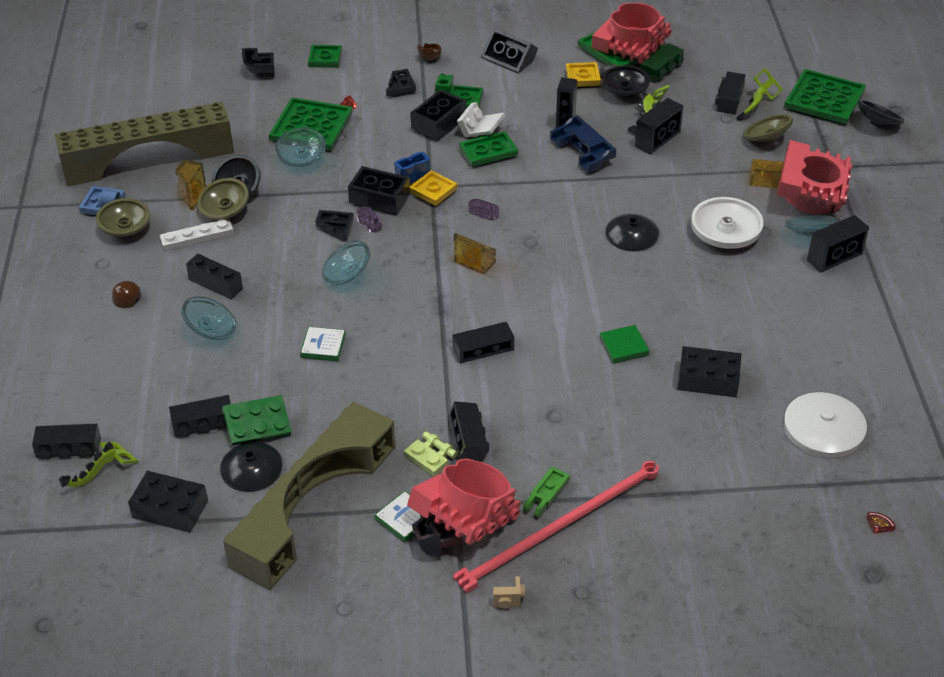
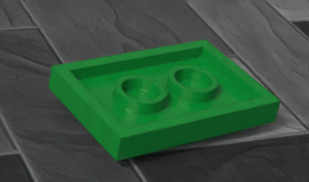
M506 131L459 142V148L471 167L518 155V149Z
M282 395L229 404L222 407L231 446L291 435L292 433Z

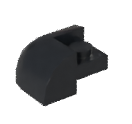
M242 48V60L249 72L258 75L275 74L274 52L258 53V48Z
M420 515V519L412 524V529L424 553L434 557L442 556V548L453 547L456 544L462 543V537L458 538L455 536L456 530L448 531L445 529V524H437L435 522V515L427 519Z

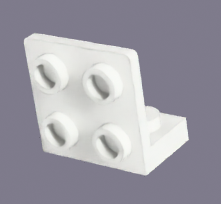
M474 102L468 106L457 120V123L465 138H474L479 135L487 136L494 132L495 128L505 117V114L497 113L483 116L477 102Z

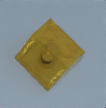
M183 159L180 165L176 167L178 188L188 208L194 211L197 206L198 197L206 187L203 163Z
M752 159L749 186L778 188L784 162Z
M457 233L453 235L455 263L483 275L496 263L495 248Z

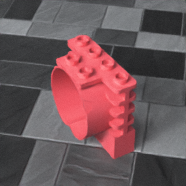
M625 3L620 5L618 11L613 12L611 17L592 35V49L607 54L614 50V55L622 54L623 58L630 56L631 61L637 58L639 59L638 63L641 64L663 44L666 38L670 37L672 29H670L671 23H665V17L661 16L650 5Z
M790 140L785 153L777 195L785 197L798 210L809 214H823L831 211L836 213L842 205L845 206L848 195L845 194H847L849 189L848 183L853 163H850L851 157L847 156L846 160L840 159L841 154L833 157L829 151L822 153L818 148H816V151H809L810 145Z
M460 459L456 462V465H448L444 467L442 473L412 487L407 506L426 519L435 515V522L437 524H445V529L448 531L456 530L455 536L458 538L464 535L467 536L465 542L470 545L480 541L482 537L492 534L494 530L504 527L506 523L516 520L520 514L521 502L515 500L516 490L511 488L510 482L498 469L472 459Z

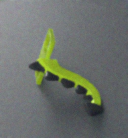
M766 68L753 78L759 85V88L753 93V97L750 98L749 107L736 117L737 120L755 108L762 100L764 94L770 100H773L783 90ZM765 72L769 79L764 84H761L758 76ZM775 84L779 91L774 96H771L768 88Z
M667 85L655 90L652 96L651 94L641 92L639 96L642 101L637 103L643 109L640 115L643 116L652 109L653 105L659 103L670 86ZM633 125L629 127L627 130L633 134H636L637 126Z
M100 442V446L104 449L102 452L96 451L94 453L93 462L86 464L87 471H81L79 478H77V475H74L72 479L70 475L61 476L59 482L62 488L65 486L79 487L91 481L106 463L113 461L114 457L122 464L138 463L139 460L117 442ZM121 456H127L131 460H125Z

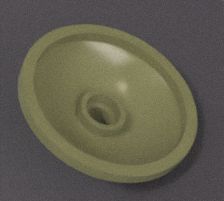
M779 114L761 119L746 128L744 136L750 141L774 142L791 127L793 118L789 114Z
M219 179L210 183L201 191L197 205L201 214L209 219H228L238 214L246 206L249 199V191L246 185L238 179Z
M131 198L110 201L103 205L96 214L98 228L102 232L115 237L134 235L144 229L150 220L148 207L143 202Z

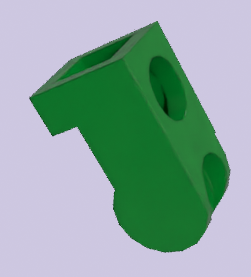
M441 73L435 84V93L440 89L450 93L451 87L454 84V75Z

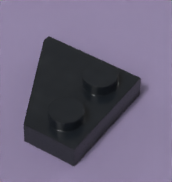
M408 68L392 71L391 79L388 82L389 86L386 88V96L416 91V85Z
M319 210L315 221L316 227L347 240L354 220V213Z

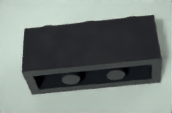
M727 71L726 76L722 77L721 86H719L718 95H716L715 99L717 112L736 115L744 89L746 74Z
M564 77L560 79L557 87L556 128L565 124L571 117L576 116L578 79Z
M198 253L186 263L190 281L231 300L243 290L241 273Z
M506 321L453 334L452 346L461 364L513 351L515 336Z
M229 395L170 406L169 411L175 438L225 428L226 423L222 407L231 404Z
M454 401L448 416L458 459H472L482 462L485 455L489 452V442L486 441L485 427L482 425V414L479 412L477 403Z
M97 423L36 426L32 446L36 458L94 456L96 451L99 452L101 435Z

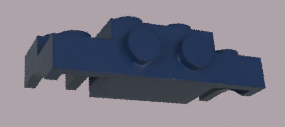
M578 115L571 117L565 124L550 131V140L558 147L570 143L582 154L579 157L578 165L587 174L601 169L603 162L616 157V148Z

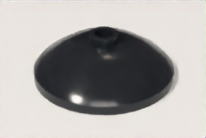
M618 65L607 69L603 73L602 84L609 92L615 95L630 97L639 95L647 90L650 85V77L641 68L631 65Z
M859 99L858 106L863 115L871 120L870 124L876 127L880 125L897 126L905 121L903 117L883 106L867 100Z
M233 155L223 160L216 167L211 183L224 178L238 179L246 185L250 197L259 186L261 173L259 166L252 158L246 155Z
M639 214L619 215L613 218L606 226L607 240L613 246L625 251L646 250L652 247L659 237L657 225L649 218Z
M247 442L232 448L226 453L220 464L223 481L229 487L242 492H255L269 487L279 478L283 468L280 453L274 447L261 442Z

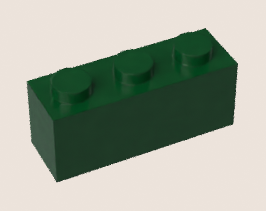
M668 43L643 61L641 69L649 75L651 82L656 83L683 63L684 50Z

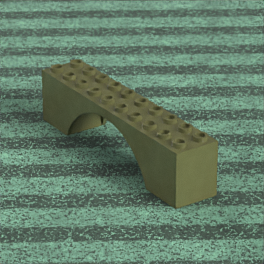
M214 102L208 105H199L193 108L163 112L157 115H147L141 118H132L125 121L55 134L67 187L101 180L105 169L115 157L125 150L143 143L158 141L176 143L195 152L201 160L234 153L230 121L223 102Z
M354 401L344 408L341 415L331 422L329 428L319 435L317 441L306 449L304 455L293 463L290 470L280 477L276 485L267 491L263 499L256 503L249 514L239 521L235 529L225 536L223 543L228 567L271 590L297 561L294 536L288 527V523L298 502L313 488L330 479L350 474H373L396 448L394 420Z

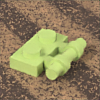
M426 431L422 435L426 442L423 443L417 439L404 450V457L434 477L444 467L448 466L446 457L449 456L454 459L457 456V452L450 444L440 441L437 435ZM436 447V448H438L440 451H439V452H436V451H434L432 448Z

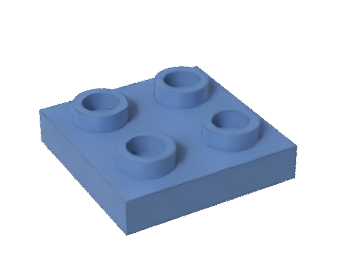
M92 186L79 206L80 213L96 215L98 210L106 203L125 198V190Z

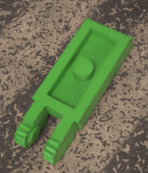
M551 467L530 493L523 506V511L528 513L536 501L540 504L537 506L534 516L540 518L546 508L551 505L569 482L570 475Z

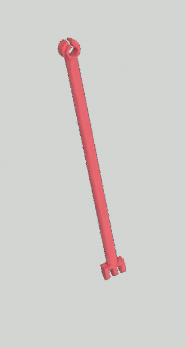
M646 461L636 473L469 572L466 567L459 570L453 575L454 580L458 581L460 587H463L466 593L471 592L478 587V579L644 479H655L658 476L659 466L654 461Z

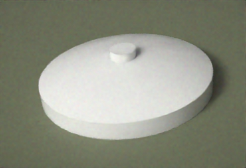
M716 197L705 200L695 207L692 213L691 227L702 241L716 247L734 249L748 246L761 236L763 217L753 205L746 201L732 197Z
M815 392L796 398L787 407L784 417V429L791 442L804 452L823 458H839L855 452L862 445L867 431L866 420L860 409L849 400L831 393Z

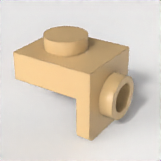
M515 576V587H493L494 608L506 609L521 606V598H525V585L520 584V576Z

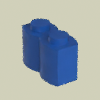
M418 152L410 157L399 159L394 163L395 174L409 177L411 184L430 171V158L425 152Z

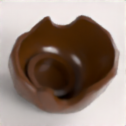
M425 43L423 47L420 44L417 46L419 56L426 61L435 60L442 53L439 44Z
M122 281L116 284L112 291L113 303L123 308L134 306L137 299L140 300L141 296L140 287L131 281Z

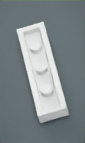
M228 218L160 234V240L164 251L233 235L234 232Z

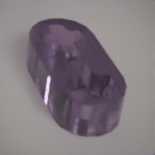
M481 199L469 201L468 210L470 214L487 220L499 218L498 205Z
M360 207L357 209V220L368 231L374 233L382 229L381 217L371 208Z

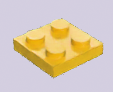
M597 62L566 63L567 78L578 79L577 87L601 85Z
M431 170L410 186V193L437 206L458 189V183Z

